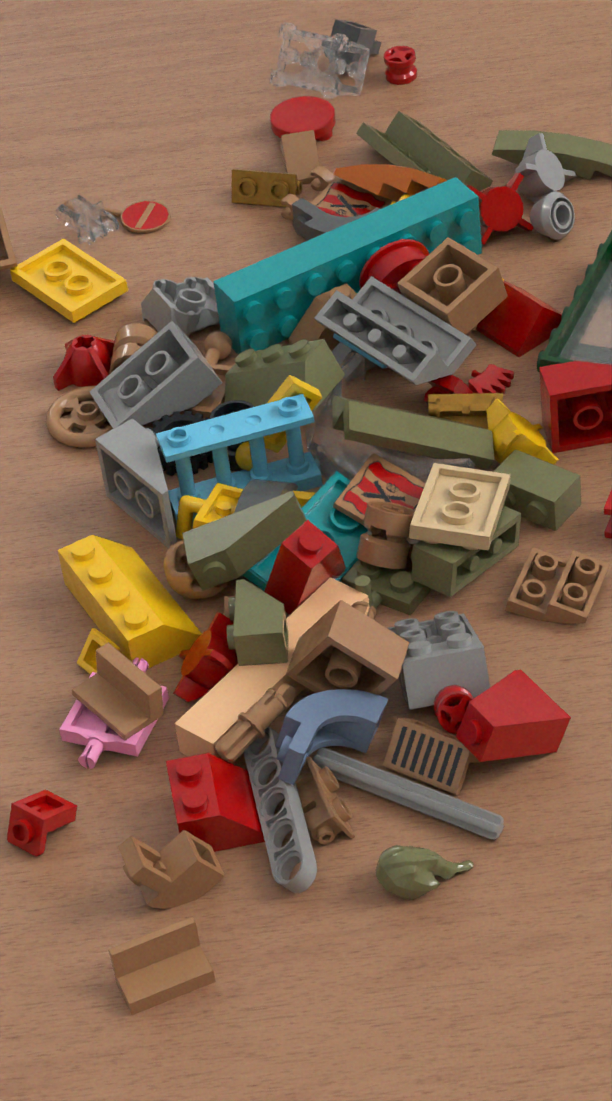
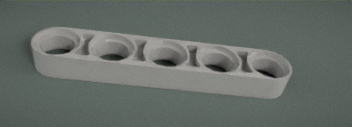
M268 727L264 731L265 737L263 739L257 738L243 753L273 877L278 884L289 891L301 893L307 890L315 880L317 863L296 782L292 785L278 779L283 765L282 761L277 760L280 748L275 747L279 733ZM270 738L266 748L259 754L263 743ZM277 768L274 778L266 784L270 774ZM283 799H285L284 805L281 808V810L276 815H274V811L277 805ZM293 830L292 837L288 843L281 847L285 836ZM301 862L299 871L289 880L291 871Z

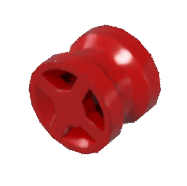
M395 46L385 51L384 62L388 66L385 71V77L389 83L404 85L416 79L417 69L413 65L416 60L414 49L408 46Z
M458 685L447 686L440 690L435 697L433 704L434 713L442 728L449 733L457 734L467 706L474 699L466 688ZM459 700L458 704H455L453 706L448 705L456 703Z

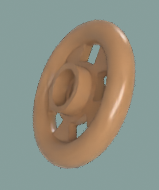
M95 386L76 388L61 395L53 402L46 415V426L54 439L71 447H96L95 439L113 429L111 425L102 430L100 429L108 420L96 401H88L94 400L90 391ZM64 412H71V418H61ZM73 427H77L78 429L82 430L83 432H82V433H76V432H72V431H70V430H71Z

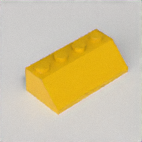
M90 535L58 550L65 585L100 631L121 648L119 652L131 662L135 658H139L140 662L142 658L148 662L149 668L179 655L182 650H190L193 643L202 634L132 547Z

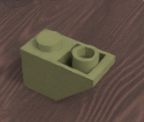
M245 579L236 580L235 597H229L228 601L230 621H234V625H227V642L229 650L236 649L239 666L288 662L289 631L284 604Z

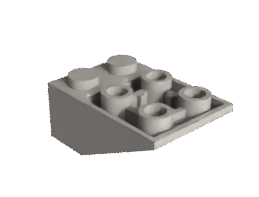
M456 611L440 612L434 616V619L421 622L414 618L397 621L394 624L395 627L387 628L410 642L398 677L409 710L432 706L436 695L447 686H462L470 691L473 697H477L490 688L484 646L464 613L458 614Z

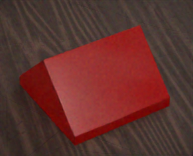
M503 281L508 296L477 324L476 330L515 356L521 357L550 338L553 328H558L561 322L562 313L524 289Z

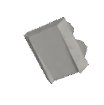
M187 277L182 283H176L167 279L155 280L152 290L141 302L143 321L147 319L158 332L171 321L186 336L219 324L214 284L208 277Z

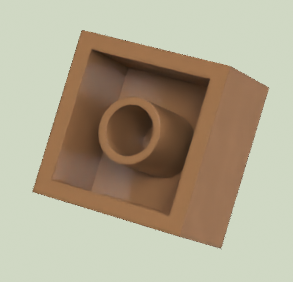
M449 237L397 283L402 296L466 335L472 334L471 330L475 331L477 324L508 296L499 267Z
M340 600L299 637L286 675L315 693L326 690L350 689L380 695L398 679L410 642L376 622L374 619L376 618L377 611L373 605L369 608L368 614L365 615L369 603L358 601L351 606Z

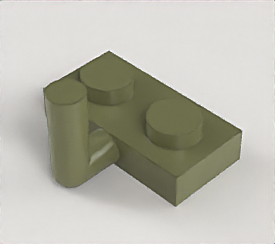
M360 559L342 578V583L368 595L370 607L373 605L377 609L381 604L408 615L415 611L431 591V588L411 580V572L403 569L378 567L363 562Z

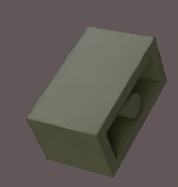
M515 449L493 471L511 474L510 488L504 506L520 512L521 517L533 523L557 531L581 505L580 475Z

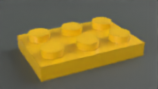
M64 238L18 264L17 267L10 269L12 281L73 323L85 318L88 314L112 302L128 291L126 279Z

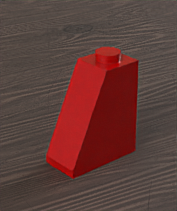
M307 520L281 543L264 592L283 603L285 612L291 615L330 577L336 580L345 571L346 567L339 546Z
M514 670L469 702L456 738L480 762L554 753L558 751L571 717L522 670Z

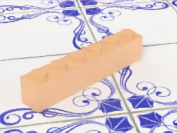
M330 577L286 618L289 631L288 662L239 666L237 664L175 723L180 752L188 757L209 753L222 759L215 750L216 744L239 721L238 715L241 712L247 713L269 688L276 691L274 697L279 693L286 700L289 707L294 698L306 688L286 675L299 637L340 600L351 606L358 601L369 603L368 595ZM368 605V607H367V609H366L365 615L368 614V611H369V608H370L369 605Z

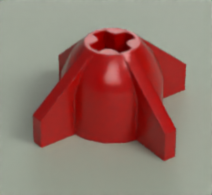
M515 173L505 186L490 187L483 192H480L471 185H466L479 197L482 245H485L492 232L509 231L516 226L526 231L533 230V225L522 218L524 213L523 202L520 195L516 192L524 178L522 174Z
M81 335L65 343L66 352L64 360L53 376L55 388L59 391L72 384L77 387L97 386L110 374L114 341L92 335Z
M217 612L208 630L197 638L190 650L181 651L178 657L184 660L181 667V675L183 676L173 692L174 695L186 702L203 697L238 664L236 649L229 650L227 625H233V621L231 622L230 618Z

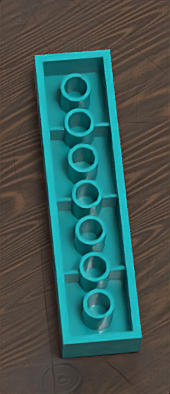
M454 177L213 281L221 332L230 337L232 349L238 355L248 349H254V351L263 350L289 339L316 296L346 283L358 293L360 291V274L366 262L380 248L397 240L412 239L419 241L427 248L430 254L449 237L475 254H481L479 197L458 178Z

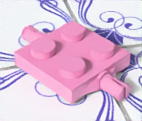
M135 658L132 661L144 673L149 669L148 662L142 658L140 662L139 658ZM92 672L91 675H90V677H92L93 675H95V674H97V673ZM161 686L164 709L169 695L167 687ZM76 699L59 730L62 741L86 746L78 761L83 767L87 768L89 766V769L95 767L101 753L105 750L138 757L157 720L127 740H124Z

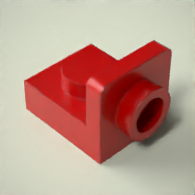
M46 789L12 803L7 841L36 857L44 854L47 833L75 821L77 805Z

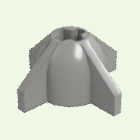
M542 133L529 138L523 159L518 167L515 168V173H520L524 176L517 188L518 191L535 203L549 193L559 191L564 186V182L576 177L575 171L563 169L558 158L551 151L547 150Z

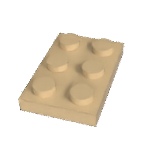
M433 463L410 523L409 538L422 540L429 544L442 543L462 546L468 550H489L510 488L511 474Z

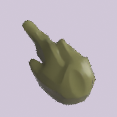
M395 845L389 847L380 855L376 867V877L380 884L390 893L414 900L440 885L434 876L450 879L456 873L469 871L474 865L470 860L462 863L447 861L436 852L426 848Z

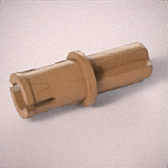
M269 688L247 713L241 712L238 715L239 721L215 746L216 752L222 759L231 763L235 762L257 738L263 739L265 737L264 731L288 708V703L279 693L274 697L276 691Z

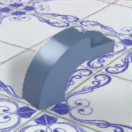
M335 689L317 692L298 701L286 714L275 746L280 748L277 760L283 762L278 779L294 785L306 762V758L322 747L345 746L366 753L379 727L388 698L365 691Z

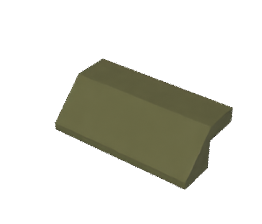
M400 111L397 112L385 133L364 122L356 132L358 136L393 165L414 168L446 180L456 177L463 184L471 185L479 191L490 187L493 182L492 179L421 122Z
M335 395L332 399L333 429L344 431L345 440L489 469L494 462L491 430L476 425Z

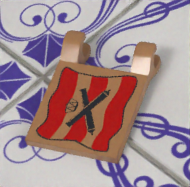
M316 166L311 171V175L317 177L311 182L312 189L322 191L311 204L328 214L339 217L359 216L377 207L380 209L387 207L393 202L391 199L376 195L355 184L335 177L324 166ZM288 194L281 200V204L287 206L281 212L283 218L287 220L294 219L292 203L299 200L297 196Z
M372 453L335 501L333 508L364 525L368 502L385 501L416 510L426 483L377 454ZM408 537L406 540L411 545L409 553V558H411L413 546H415L416 543L421 540L410 539Z

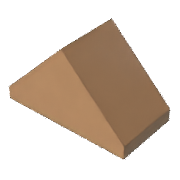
M314 130L281 135L280 148L286 173L297 174V181H302V185L311 183L317 178L311 175V171L320 165Z

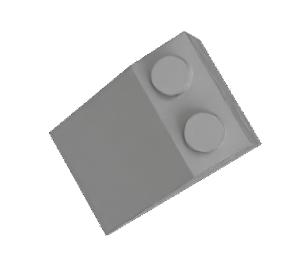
M171 321L90 391V394L114 429L132 418L142 426L159 420L166 414L170 416L173 415V412H181L195 407L204 398L211 395L222 384V381L197 346Z
M132 418L95 439L106 496L169 549L170 545L177 542L168 489L157 449L159 443L151 429L144 428Z

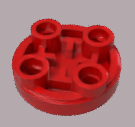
M314 96L294 97L279 103L271 111V129L279 138H281V135L314 130L315 140L326 141L333 136L332 129L336 122L335 110L332 104L325 99Z

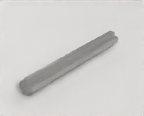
M320 748L313 757V761L321 769L327 766L337 780L488 839H498L504 829V818L501 815L335 751Z

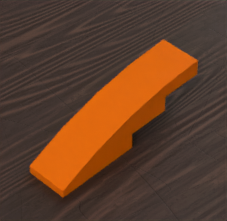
M360 164L336 168L333 174L376 195L397 202L404 192L415 195L447 181L414 168L390 164Z

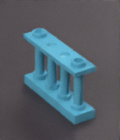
M303 394L156 433L157 441L166 462L175 461L180 487L168 490L171 511L176 523L179 500L182 496L189 495L206 500L217 483L244 489L251 480L263 479L295 483L298 486L297 491H305L323 486L321 472L311 452H303L300 426L315 423L314 415ZM285 431L289 457L267 463L264 436ZM249 441L253 468L250 471L241 470L231 473L227 446ZM212 451L216 477L194 483L190 456ZM193 512L192 522L194 521V518L196 517L197 513Z

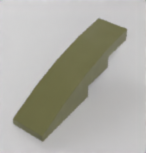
M499 130L491 154L519 165L523 159L529 138L542 133L547 150L551 151L558 158L563 169L575 171L576 175L591 180L595 170L612 177V145L569 134L534 130Z

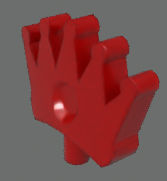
M489 364L482 373L476 370L472 371L471 376L474 378L468 380V387L473 393L498 392L505 394L506 387L511 386L514 371Z

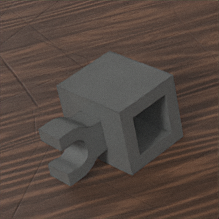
M335 19L325 57L336 60L335 66L353 71L354 66L367 67L370 53L378 54L382 42L375 40L377 33L375 29L354 21Z

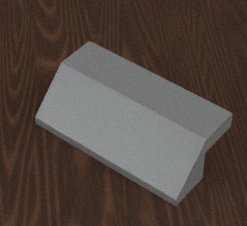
M372 276L353 299L336 290L314 317L318 323L415 385L454 374L476 347V343L472 338Z

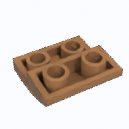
M532 547L509 596L505 611L546 622L564 624L586 623L610 564L572 550L569 559L566 560Z

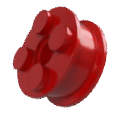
M412 239L397 240L385 245L375 252L364 265L359 279L360 290L372 276L401 294L397 283L427 257L429 251L421 242Z

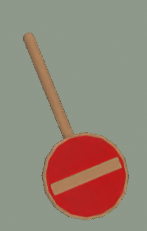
M68 200L64 202L65 207L118 216L121 219L122 225L127 230L135 233L156 232L164 228L169 223L171 217L168 207L163 203L150 200L134 202L123 211Z

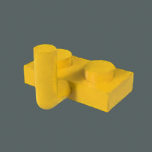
M217 483L206 500L189 495L182 496L178 505L176 537L183 539L182 533L192 529L193 512L197 513L193 521V529L233 514L243 489Z

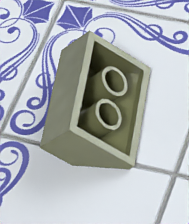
M303 339L286 346L275 344L267 349L258 351L248 349L235 358L236 363L225 374V402L241 400L249 402L255 407L266 404L290 374L319 389L323 398L312 410L313 413L345 374L325 339L309 342Z

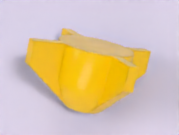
M498 398L486 409L488 430L492 431L494 458L500 464L515 449L553 465L559 461L546 447V441L540 433L543 427L539 423L532 425L521 415L511 412Z

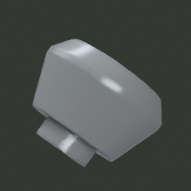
M560 192L549 193L538 200L532 207L530 213L531 224L538 233L555 240L563 239L574 225L575 212L573 205Z

